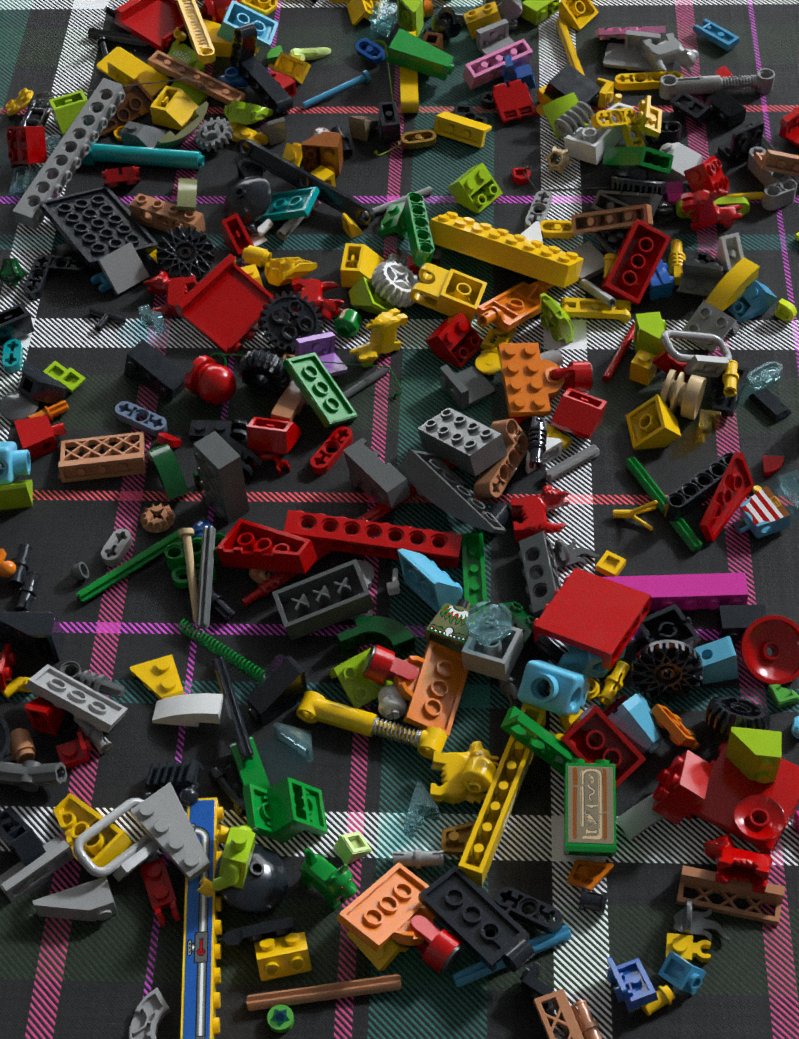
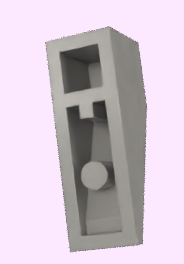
M107 877L33 900L38 916L93 922L96 920H106L112 915L117 914Z

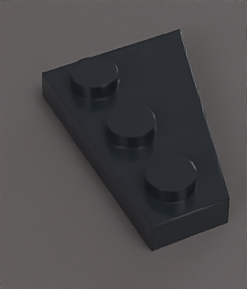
M738 366L737 368L739 382L736 387V395L733 397H727L723 393L724 383L722 376L725 370L719 377H710L713 414L734 416L750 374L749 368Z

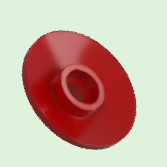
M750 795L740 800L736 805L734 822L738 830L746 837L757 841H766L780 834L784 827L785 815L781 806L772 798L764 795ZM754 820H760L762 823H756Z

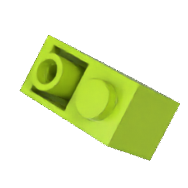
M525 0L522 2L523 11L521 17L534 25H538L559 11V0Z

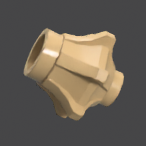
M553 146L550 154L544 156L549 166L547 170L549 172L555 170L559 171L560 174H564V169L569 164L572 165L573 162L569 160V149L562 150ZM561 157V160H559V163H557V158Z

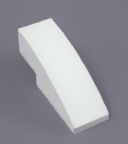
M186 694L158 700L152 722L199 727L200 722L221 724L224 709L223 694Z

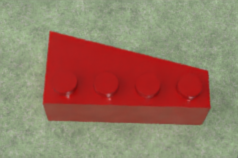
M240 519L216 547L224 567L306 574L317 560L311 540L244 519Z

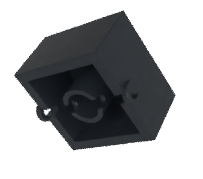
M676 604L645 617L634 634V638L641 648L660 640H677L695 649L699 647L700 636L692 627L691 619L685 617Z

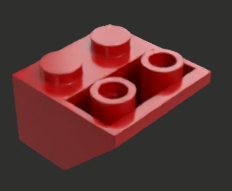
M44 126L7 127L6 137L9 144L8 157L10 164H38L47 161Z
M462 312L448 317L425 340L437 357L458 368H462L481 348L480 345L483 341Z
M568 388L561 397L550 425L557 427L560 431L573 433L579 438L590 439L602 422L607 401Z
M254 417L247 425L248 448L256 449L260 452L270 451L277 454H288L302 435V430L294 422Z

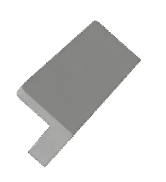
M59 837L53 838L43 845L46 853L26 867L19 862L0 875V888L11 902L74 858L70 846L65 840L61 841Z

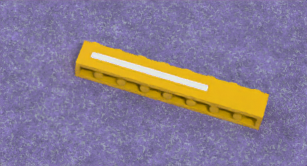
M523 703L521 711L544 728L546 710ZM511 735L458 865V868L480 887L484 884L534 755L531 750Z

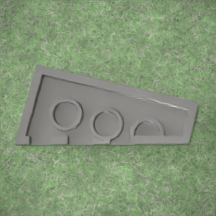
M171 782L130 810L135 820L190 882L211 867Z

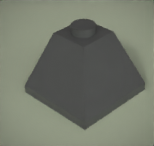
M128 121L121 130L123 146L154 148L157 141L169 131Z

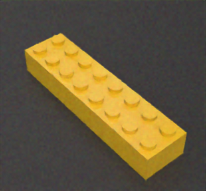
M447 212L430 219L429 226L433 244L561 288L579 281L584 258L578 257V254L574 252L566 253L560 251L559 247H548L543 245L541 241H530L523 235H512L508 233V230L491 228L490 224H479L469 217L461 218L455 212Z

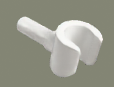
M397 568L393 569L392 582L386 583L389 596L400 593Z

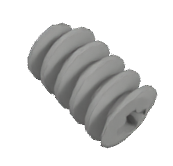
M579 101L576 106H572L570 110L562 114L560 119L554 121L555 129L563 138L567 134L572 136L574 135L573 131L576 132L579 127L583 128L585 126L584 122L589 123V118H591L594 112L588 104Z

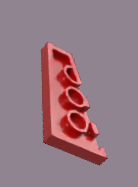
M734 452L699 524L706 541L714 542L755 485L742 452Z

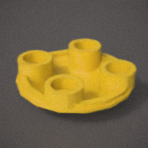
M23 88L18 94L19 97L15 100H10L5 106L8 109L7 115L17 114L26 108L32 99V90Z

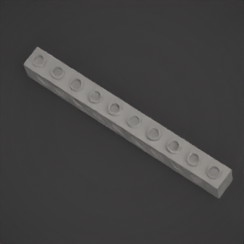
M105 78L102 79L13 209V214L18 223L36 229L43 222L45 214L41 211L39 202L57 198L62 194L63 188L71 180L75 170L80 167L85 155H88L90 148L98 140L102 130L107 127L110 118L115 115L120 103H123L125 93L122 84Z

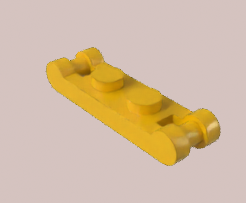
M565 297L560 301V306L570 318L620 320L623 323L631 320V303L626 300H617V304L612 308L599 299Z

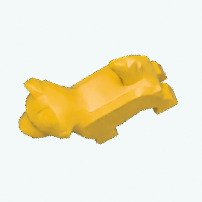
M396 308L388 312H382L365 327L366 329H372L370 340L351 349L350 354L356 355V358L362 365H372L378 358V355L400 350L402 342L395 341L397 336L396 329L400 325L406 326L408 316L404 313L400 314V311Z
M481 741L471 743L467 752L440 753L439 751H434L432 770L442 772L441 782H443V785L437 786L435 783H431L429 803L440 804L447 802L456 804L466 800L472 804L474 801L480 804L487 794L473 793L463 784L461 776L465 764L470 758L482 755L488 757L496 767L498 763L494 761L499 760V757L491 756L490 751L483 748Z

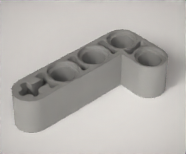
M752 147L749 150L747 167L765 186L762 200L763 208L772 211L792 204L795 200L797 183L788 174L762 170L753 156L755 152L765 154L766 150L762 147Z

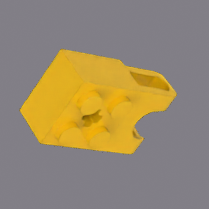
M430 263L423 264L419 270V279L423 283H417L412 287L410 291L411 300L447 316L462 312L471 324L487 283L454 269L448 271Z

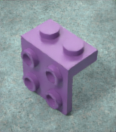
M333 332L296 339L295 357L315 352L321 361L343 363L335 354L336 335ZM323 363L331 376H338L347 372L345 364Z

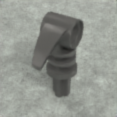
M75 661L65 662L60 667V672L71 676V678L102 695L106 694L115 698H120L124 695L125 687L108 681V676L105 674L98 676V673H91L89 670L82 672L80 665Z

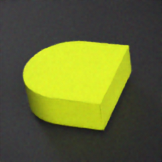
M782 298L778 302L774 315L783 321L790 322L797 315V310L792 303Z

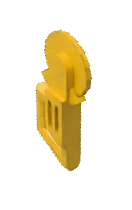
M490 328L480 345L483 351H481V354L475 361V366L479 372L487 375L501 372L497 351L498 344L511 343L516 334V329L513 328L507 332L500 328ZM495 336H507V337H497V339H496V341L494 342V344L491 343L492 340H493V338H494Z

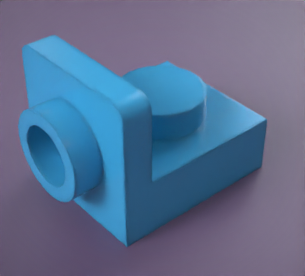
M670 951L658 975L678 989L694 995L701 986L706 971L692 965L678 954Z

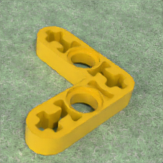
M633 109L603 110L591 116V124L595 129L621 128L626 146H645L642 132L638 130L637 114ZM611 115L616 117V123L612 121ZM630 131L635 134V139L631 137Z

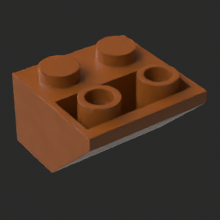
M321 132L302 142L301 147L305 171L311 173L322 165L334 172L335 175L340 176L344 162L341 133Z

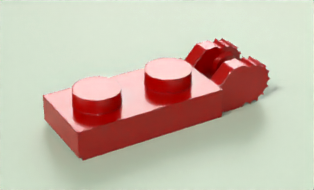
M161 858L140 865L153 912L156 913L160 927L166 926L165 917L161 910L170 907L175 922L180 921L176 906L178 903L164 859Z

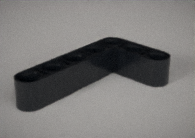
M248 23L235 28L230 55L232 66L238 69L239 75L269 109L273 110L275 115L293 109L292 98L254 56L257 41L255 25Z

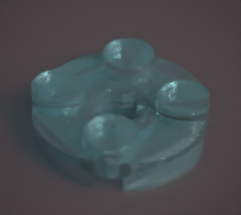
M484 601L472 606L468 611L465 621L466 630L480 645L487 646L498 642L512 633V614L504 604L498 603L496 605L491 604V601ZM485 620L494 621L492 624H485Z

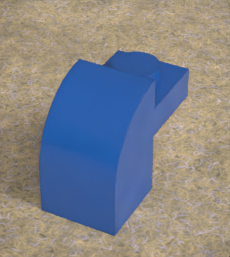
M511 54L504 56L503 78L507 88L508 82L521 79L522 84L526 83L530 89L536 88L530 64L516 68Z

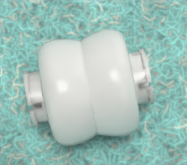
M395 684L387 685L378 692V711L380 715L389 720H396L406 713V699L397 691Z

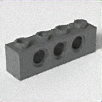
M543 531L519 541L520 551H518L524 565L522 573L528 584L525 589L531 599L529 608L534 617L537 616V618H540L545 605L547 603L550 604L553 600L555 591L561 588L552 542Z

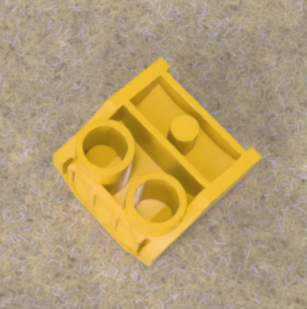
M300 257L270 259V265L265 266L264 274L268 283L282 286L292 283V279L302 278L317 268V263L301 259Z

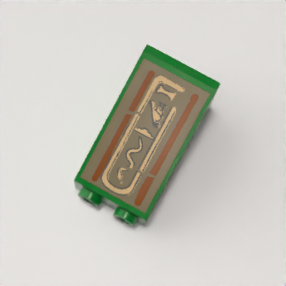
M570 759V763H565L563 855L614 857L616 854L615 764H610V760L597 759L595 763H585L584 759Z

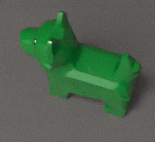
M304 849L305 862L300 867L301 882L309 889L313 885L325 897L326 904L335 911L341 906V898L346 901L356 894L357 887L353 882V875L348 869L347 864L336 869L321 855L314 854L311 849Z

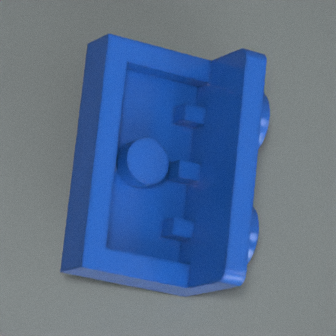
M612 957L606 958L609 968L605 969L611 985L616 984L613 987L619 1002L624 1001L628 1011L658 1000L656 991L639 958L618 966L615 965Z

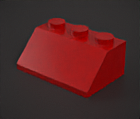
M590 705L561 737V740L579 759H584L585 763H595L597 759L610 760V764H615L616 788L646 760L597 705Z

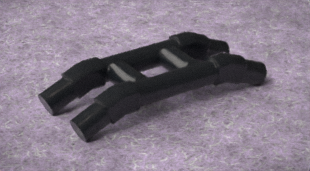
M35 98L31 100L18 127H45L51 113L49 102L46 103L44 108H37L41 103L40 99L38 98L37 100ZM32 115H42L40 120L31 119Z

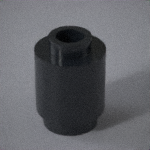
M503 502L494 504L488 511L503 527L511 517L510 507Z

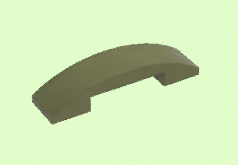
M205 101L194 110L190 117L192 122L177 135L169 131L157 141L154 148L170 149L186 141L203 120L209 103Z
M179 178L177 210L196 211L197 179Z

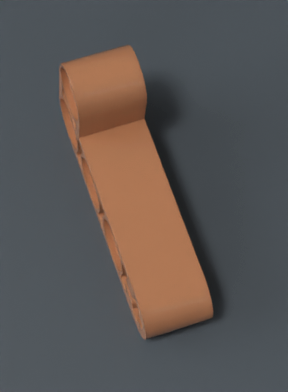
M514 419L494 421L490 426L491 429L502 434L507 455L485 469L474 484V494L478 499L499 497L527 453L528 438Z

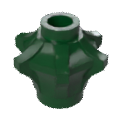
M18 258L3 259L0 279L7 283V287L19 286V282L27 276V273L21 268Z

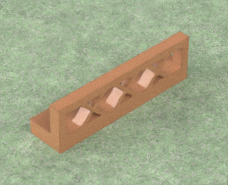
M767 149L765 154L755 152L753 156L762 170L799 176V155Z
M683 865L676 904L685 906L686 900H690L694 908L708 910L711 907L712 912L773 925L779 924L785 886L767 883L765 894L752 892L753 884L750 881L744 882L730 879L727 885L716 883V872ZM684 887L695 889L699 896L694 899L683 897ZM713 893L720 894L725 901L719 905L714 904L708 896ZM739 898L745 899L750 907L745 910L738 909L733 902ZM763 904L775 906L774 916L763 914L758 907Z
M564 989L533 1000L548 1039H557L553 1034L556 1024L562 1026L567 1039H584ZM552 1001L557 1014L556 1018L545 1013L542 1004Z

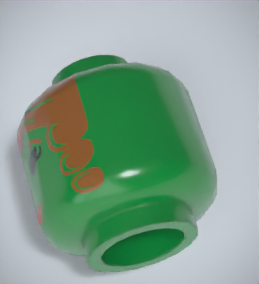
M343 309L334 322V328L339 336L352 338L356 336L361 328L363 319L356 310Z

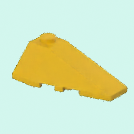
M71 793L53 809L72 851L75 839L103 818L101 814ZM112 823L87 841L83 849L96 866L104 867L132 846L133 842L123 830Z

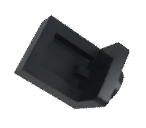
M535 962L531 968L527 967L520 978L522 981L521 992L526 994L532 1003H534L533 1000L535 998L554 992V989L537 979L540 974V964L538 962ZM552 1001L542 1005L548 1009Z

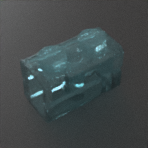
M389 0L375 1L371 9L373 12L369 18V21H371L370 29L379 32L384 37H388L395 26L397 4L389 2Z

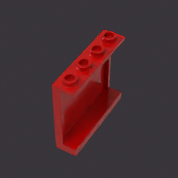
M130 0L116 9L115 24L161 52L170 49L173 41L175 42L176 38L173 35L175 29L183 31L186 37L188 36L178 6L174 0ZM203 10L200 14L202 19H205L206 11Z
M230 253L177 302L176 313L224 354H236L243 347V343L246 340L250 341L256 335V331L263 325L259 323V319L262 317L259 314L261 310H264L262 308L263 305L267 303L269 298L273 299L274 296L236 265V257Z
M575 568L570 575L565 577L563 586L555 591L550 604L547 603L540 618L535 619L532 625L534 642H538L542 635L602 657V668L611 671L649 613L651 595Z
M723 741L717 753L719 757L717 760L712 759L710 762L712 768L705 800L688 814L687 820L691 821L693 816L699 817L761 848L760 854L765 852L771 856L799 804V766L781 758L775 783H760L749 780L726 757L728 741ZM750 795H764L775 800L781 806L785 815L784 827L780 834L766 841L753 840L743 835L734 822V810L740 800ZM754 820L756 823H762L760 820Z

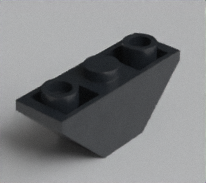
M24 361L18 382V390L33 400L52 405L65 400L68 391L66 386L28 361Z

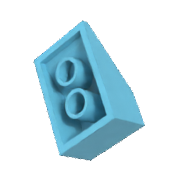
M232 0L217 36L232 43L235 28L253 23L257 29L256 46L270 47L279 23Z

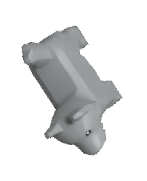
M673 32L665 35L667 41L660 42L657 45L652 44L651 39L642 41L643 49H641V55L647 59L649 64L655 66L657 70L666 72L667 70L664 65L677 62L689 73H693L692 66H694L696 59L699 57V53L695 49L689 50L684 48L674 37Z

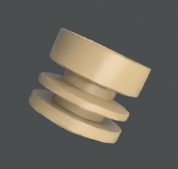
M671 369L663 382L660 397L667 406L670 404V411L673 414L677 407L680 406V416L695 420L704 395L706 378L691 375L688 383H686L684 372H680L676 380L677 371Z

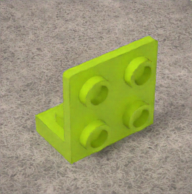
M371 648L328 670L332 679L338 678L352 706L357 709L377 698L378 692L382 688L393 684L392 681L385 680L380 685L362 677L361 670Z

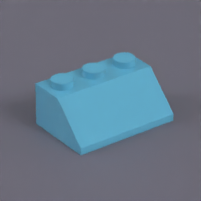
M402 548L397 550L405 584L436 613L439 612L444 604L448 603L456 606L457 601L463 599V589L460 584L454 583L445 571L442 572L433 560H429L425 555Z

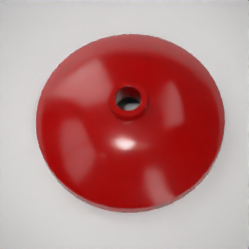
M768 615L755 620L745 630L740 644L741 658L746 669L754 678L766 684L781 685L789 683L799 676V626L791 619L780 615ZM768 647L772 650L771 656L766 652Z

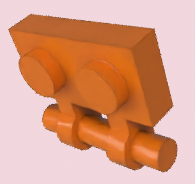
M656 704L650 710L655 716L654 721L661 728L668 730L670 733L669 738L677 746L691 747L692 750L699 748L700 743L695 739L696 735L691 730L686 729L678 715L673 714L666 706Z

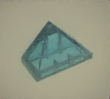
M278 722L274 723L275 738L311 763L314 760L311 731Z

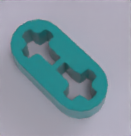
M11 339L4 344L2 364L4 370L8 373H16L22 367L24 351L21 342L17 339Z

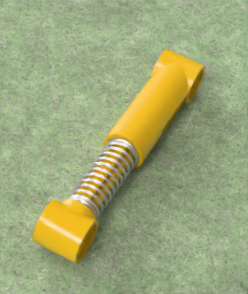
M306 691L296 711V715L307 723L319 721L365 736L373 737L375 734V736L378 735L379 737L387 738V740L391 739V741L406 743L411 747L418 748L417 750L420 755L433 760L434 751L442 752L448 737L443 730L433 726L427 727L423 731H419V729L415 731V728L411 730V727L408 729L407 726H400L399 723L396 725L395 722L393 724L391 721L388 723L387 720L384 722V719L380 720L378 714L327 700L323 695L315 691Z

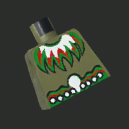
M459 599L456 606L448 603L444 604L427 627L426 642L429 643L431 640L461 653L474 627L475 614L468 611L471 606L470 602L465 599Z

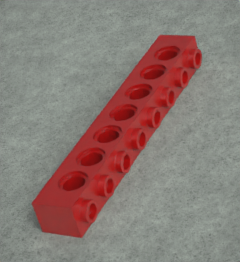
M288 510L284 532L312 541L313 547L318 549L400 560L397 550L402 548L425 555L429 560H433L437 566L458 568L462 535L454 532H439L432 529L376 523L365 519H348L344 516H327L322 513H306L301 510Z

